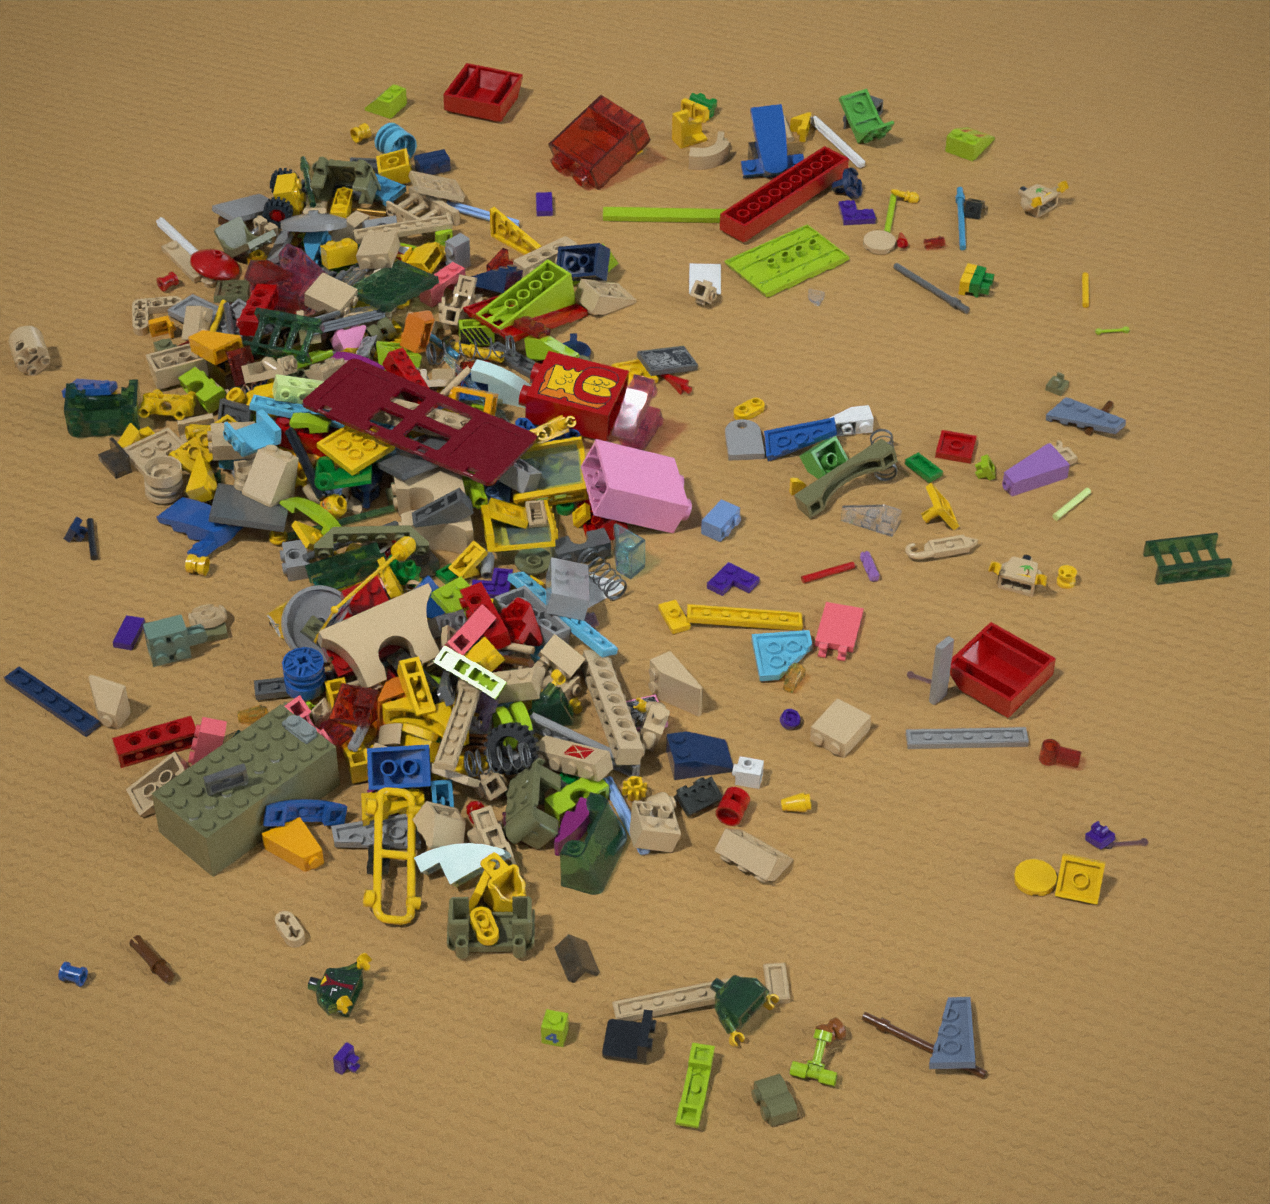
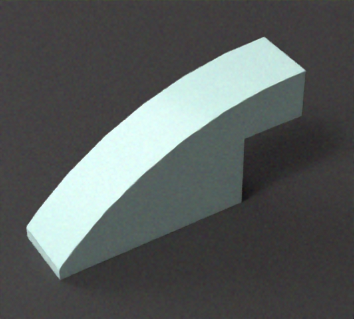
M476 360L471 369V381L488 384V392L499 394L498 399H502L503 404L526 408L519 405V395L523 385L531 386L529 383L500 366Z
M463 843L438 847L414 857L421 873L430 875L442 868L449 884L458 887L483 873L484 869L481 867L480 862L491 853L496 852L504 861L510 858L511 854L498 847ZM494 859L491 860V861L495 862L496 865L499 864V862H498L497 860H494Z

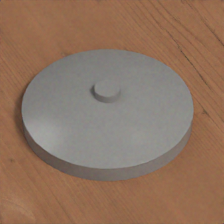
M310 210L308 214L293 216L281 221L282 230L293 232L331 231L347 227L346 218L318 213V210Z
M310 586L296 593L287 602L282 613L281 628L283 637L291 650L300 647L313 648L323 655L324 663H328L319 643L315 644L300 631L312 615L325 623L331 614V607L336 606L342 601L340 591L328 586ZM347 610L344 611L338 623L343 620L347 613Z

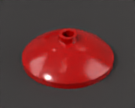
M202 249L194 252L190 257L191 267L199 274L211 279L231 280L236 278L240 271L235 259L221 250Z

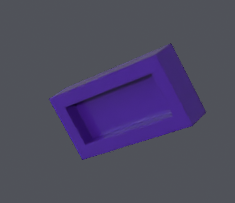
M536 192L537 217L553 216L552 192Z
M126 615L113 640V647L133 650L143 630L145 618Z

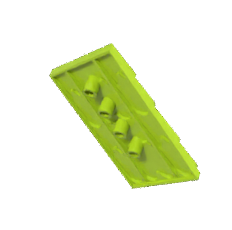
M807 224L729 258L724 262L732 271L746 280L753 288H756L763 296L771 297L808 278H813L828 269L831 270L850 260V258Z

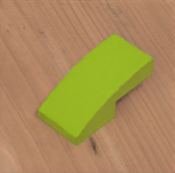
M293 413L289 424L294 429L309 427L310 434L328 432L331 419L312 413Z

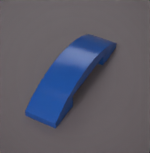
M307 799L275 802L266 805L263 825L284 826L285 822L292 821L298 817L303 822H322L324 826L341 825L345 823L347 806L335 802Z

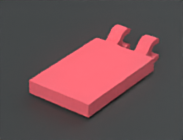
M826 602L815 639V646L819 647L818 657L826 658L828 648L838 650L837 660L845 661L847 652L853 653L864 608Z

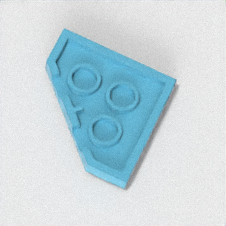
M809 630L752 634L751 637L759 681L780 680L812 650Z

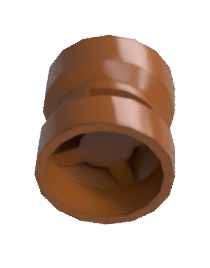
M837 1017L830 1019L827 1024H820L815 1027V1029L833 1033L831 1043L826 1042L825 1047L831 1045L834 1040L839 1041L846 1037L844 1025Z

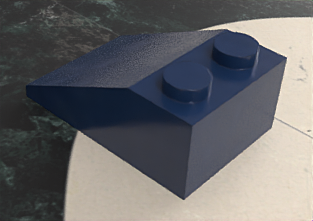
M600 243L558 247L556 265L570 272L572 281H581V279L607 281L610 248Z
M516 265L499 266V269L490 270L471 277L477 278L476 287L504 293L522 279L523 270L517 269Z
M687 731L666 734V752L674 780L730 773L733 771V763L725 739Z

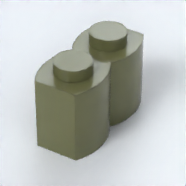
M780 1074L754 1081V1089L751 1090L754 1102L759 1103L761 1107L760 1112L764 1121H768L772 1127L797 1119L796 1103Z

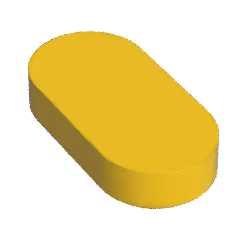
M406 722L403 723L401 729L437 742L439 736L435 732Z

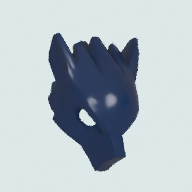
M372 466L371 484L351 487L352 496L361 502L363 508H370L372 501L380 496L384 471L375 466Z

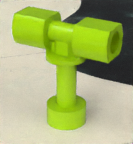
M815 1029L813 1038L817 1040L812 1061L808 1060L807 1064L793 1061L790 1075L806 1079V1077L817 1079L819 1083L835 1087L838 1073L824 1069L825 1065L821 1063L826 1042L831 1043L833 1033Z

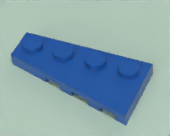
M832 417L764 431L767 460H774L837 435L835 418Z

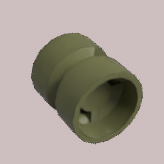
M387 317L379 320L377 325L372 324L365 330L370 337L377 335L376 343L377 341L385 342L386 339L391 340L397 336L393 324Z

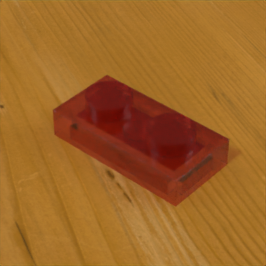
M523 316L514 320L513 327L537 339L549 336L551 333L550 328L544 326L543 323L534 321L529 316Z
M331 719L322 722L318 727L320 730L324 729L332 742L339 747L354 735L352 728Z

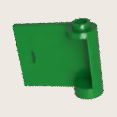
M323 456L316 462L315 486L319 490L326 491L371 484L372 464L352 476L342 467L335 468L334 461L327 456Z

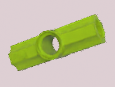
M462 475L465 494L469 496L473 507L481 509V505L488 503L483 484Z

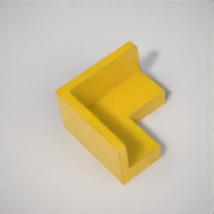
M686 109L672 113V140L680 149L707 141V137L702 133V121L699 118L689 121V112Z

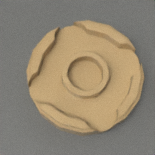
M881 230L868 232L863 239L864 248L866 250L869 249L873 254H887L890 250L893 251L896 245L895 237L891 233Z
M214 604L196 607L192 610V613L188 614L189 624L191 626L202 624L204 628L218 626L227 619L226 608L221 605L214 607Z

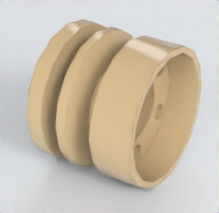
M164 455L150 458L144 463L145 495L150 501L164 504L177 501L182 497L184 493L182 466L178 459Z

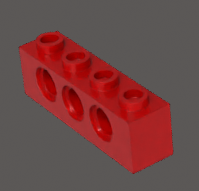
M257 284L255 289L252 290L245 308L242 309L241 315L236 321L240 335L260 337L279 300L277 285Z
M403 347L388 352L382 363L386 371L430 389ZM401 392L405 401L416 404L424 401V399L408 392Z
M482 582L461 589L459 602L462 609H466L467 619L482 604L496 617L479 637V641L486 637L497 650L511 645L508 630Z
M192 716L113 737V746L120 768L166 756L174 751L180 752L190 749L193 738H197L194 736L196 726Z

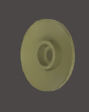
M542 548L523 549L515 557V566L519 571L526 574H541L548 570L552 556L547 550Z

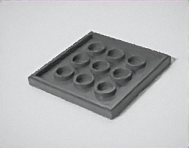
M428 434L412 439L436 450L440 449L447 442L442 438ZM397 447L389 454L372 463L373 466L403 481L439 467V465Z
M218 483L209 514V522L284 532L288 510L280 504L268 507L242 495V491L235 489L234 485Z

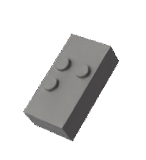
M551 557L546 575V613L584 621L590 601L588 565Z

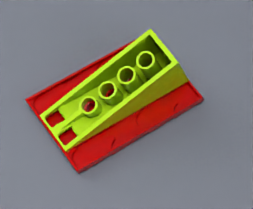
M548 259L501 295L463 307V311L470 318L476 319L481 325L487 326L492 332L501 335L505 340V336L512 335L514 342L532 334L556 328L567 322L572 323L588 315V310L576 304L571 273Z

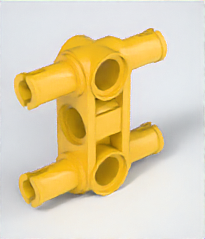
M155 389L153 392L142 395L143 401L141 408L138 410L140 411L139 415L142 418H147L152 414L172 415L175 419L182 420L184 417L194 415V407L198 398H196L197 396L193 391L188 392L187 395L163 394L161 390ZM165 402L170 403L172 407H168Z
M561 415L529 431L537 435L536 443H544L568 433L569 428L576 425V420L572 422L575 419L573 416L565 418Z

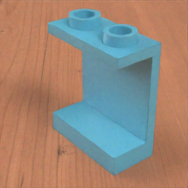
M261 409L256 411V423L234 430L228 422H225L223 437L233 446L235 451L242 457L256 453L258 449L267 445L281 444V429Z

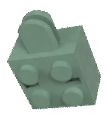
M181 614L143 624L147 650L153 667L191 658L190 646L205 643L208 637L202 624L186 627Z

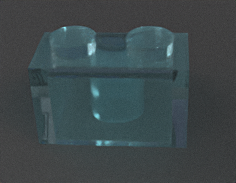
M615 524L614 559L617 572L632 579L645 568V539Z

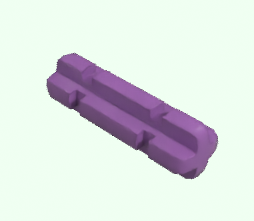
M861 552L860 559L869 580L872 582L878 581L880 574L876 570L877 568L870 552Z

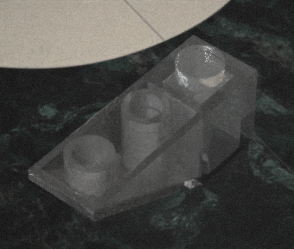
M888 505L842 506L841 521L893 537L901 523L902 510Z

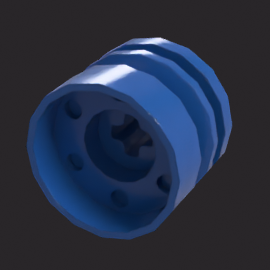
M300 647L289 651L282 660L286 692L290 697L295 699L300 695L304 701L312 700L325 691L324 659L318 650Z

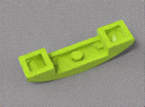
M291 497L281 500L279 503L292 513L303 512L323 526L321 531L323 535L332 527H342L326 509L308 499Z
M692 1042L687 1075L675 1125L699 1128L709 1085L715 1046Z

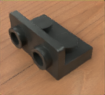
M712 776L707 779L704 777L699 778L693 782V786L687 787L685 785L676 790L677 794L673 798L675 802L678 801L687 817L722 800L723 795Z

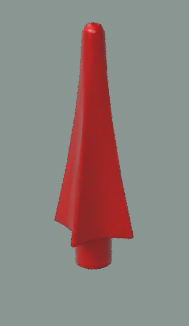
M670 374L660 375L680 395L683 392L691 393L692 388L688 386L689 380Z

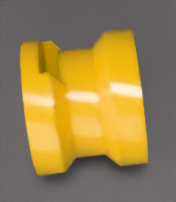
M1070 565L1061 566L1058 569L1057 585L1063 589L1074 587L1077 570Z

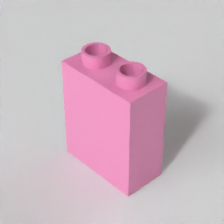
M598 439L595 440L581 465L593 514L599 517L674 533L680 521L688 519L692 509L691 500L687 499L683 488L684 477L679 474L675 458Z

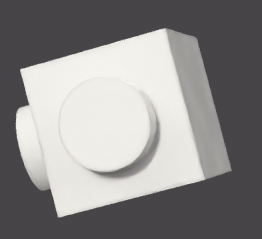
M740 756L738 764H734L732 776H735V785L759 789L763 776L764 760Z

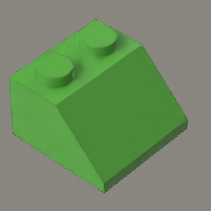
M836 436L823 440L799 456L807 472L817 479L849 460Z

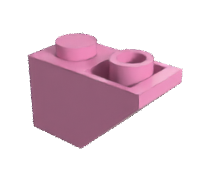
M355 325L347 330L339 329L335 331L330 339L335 352H341L346 348H359L366 326Z

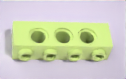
M276 374L272 389L274 400L303 404V399L324 381Z

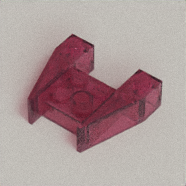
M287 243L278 254L280 266L285 270L273 283L258 277L249 288L250 294L257 284L277 285L279 300L274 309L291 312L303 310L304 314L310 315V307L304 305L305 292L322 273H327L302 249Z
M634 374L612 432V436L618 437L622 446L644 451L658 428L663 424L664 418L662 417L661 409L649 406L652 398L656 397L658 391L654 379Z

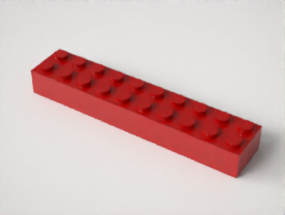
M826 146L820 148L720 213L719 230L743 243L831 186L833 182L840 180L844 169L848 168L849 158Z

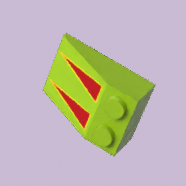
M968 127L955 128L947 135L945 152L973 162L995 140V137Z

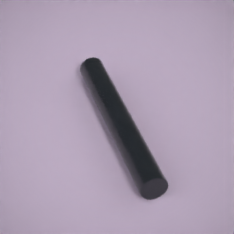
M88 518L86 524L90 559L96 561L98 554L94 520Z

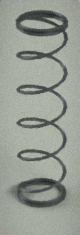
M512 335L505 336L506 347L502 357H499L496 354L492 345L491 337L490 351L487 358H482V356L480 355L477 348L476 339H474L475 350L471 360L466 359V357L464 356L461 349L460 340L459 355L456 361H451L448 357L445 342H443L444 354L442 361L440 363H436V350L432 343H429L427 345L426 355L428 363L430 365H440L444 360L445 354L449 361L452 363H456L458 361L460 353H462L465 360L471 362L475 356L476 350L478 355L483 360H487L489 358L491 349L498 358H503L506 353V350L509 357H514L515 342ZM509 338L512 344V354L509 348ZM430 346H431V348H432L433 357H432L431 352H430Z

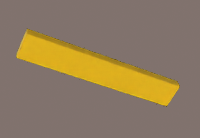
M687 604L686 623L802 631L803 627L801 612Z

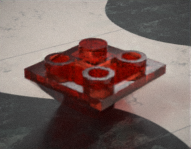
M341 683L329 720L368 728L378 719L379 690Z

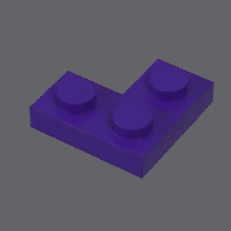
M855 200L839 201L838 207L843 226L875 224L876 217L873 209L857 210Z
M728 562L707 582V589L721 596L732 586L750 593L759 584L760 577Z
M494 568L492 581L473 580L472 585L482 582L489 597L494 599V597L510 591L512 583L507 579L508 575L513 573V569Z

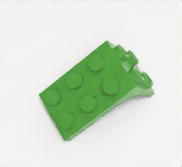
M867 89L839 98L857 143H868L874 138L881 139L886 136L887 132L892 130V126L895 124L894 121L882 122Z

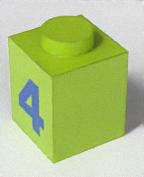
M546 1009L541 1025V1043L564 1047L569 1030L568 1013Z

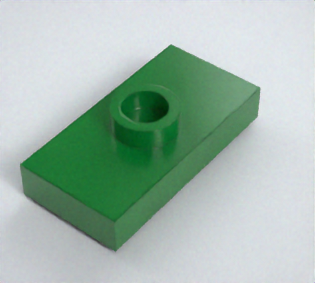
M919 452L905 459V465L928 483L943 475V471Z

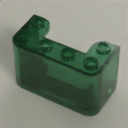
M138 379L129 380V385L126 388L121 387V394L87 396L86 389L80 391L76 388L75 383H66L64 415L68 433L76 438L123 435L130 423L140 430L141 416L138 410L141 408L142 399Z

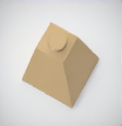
M90 674L91 692L101 724L119 729L131 714L126 686Z

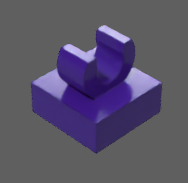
M1099 821L1092 824L1091 830L1085 834V841L1100 850L1115 840V833L1110 831L1107 826L1100 825Z
M346 1042L333 1057L335 1072L343 1075L347 1069L353 1073L359 1069L360 1064L357 1062L360 1059L355 1055L353 1045Z

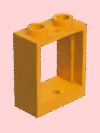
M453 386V389H451L449 397L459 401L460 392L485 397L483 412L495 416L499 394L462 386Z

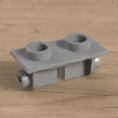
M377 335L367 336L362 339L356 354L372 360L377 350L375 342Z

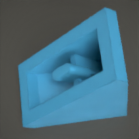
M452 780L431 781L432 802L454 808Z

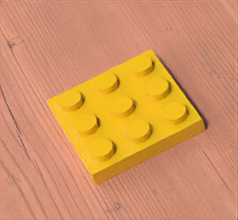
M348 426L342 427L317 442V448L352 476L395 450L394 446Z

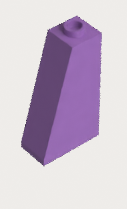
M1051 443L1046 444L1004 472L1003 489L1011 496H1015L1068 478L1070 464Z

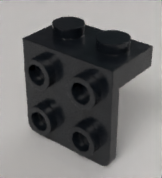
M644 1009L642 1022L618 1019L608 1020L602 1056L608 1059L646 1063L648 1052H652L653 1049L651 1033L655 1034L657 1020H653V1010Z

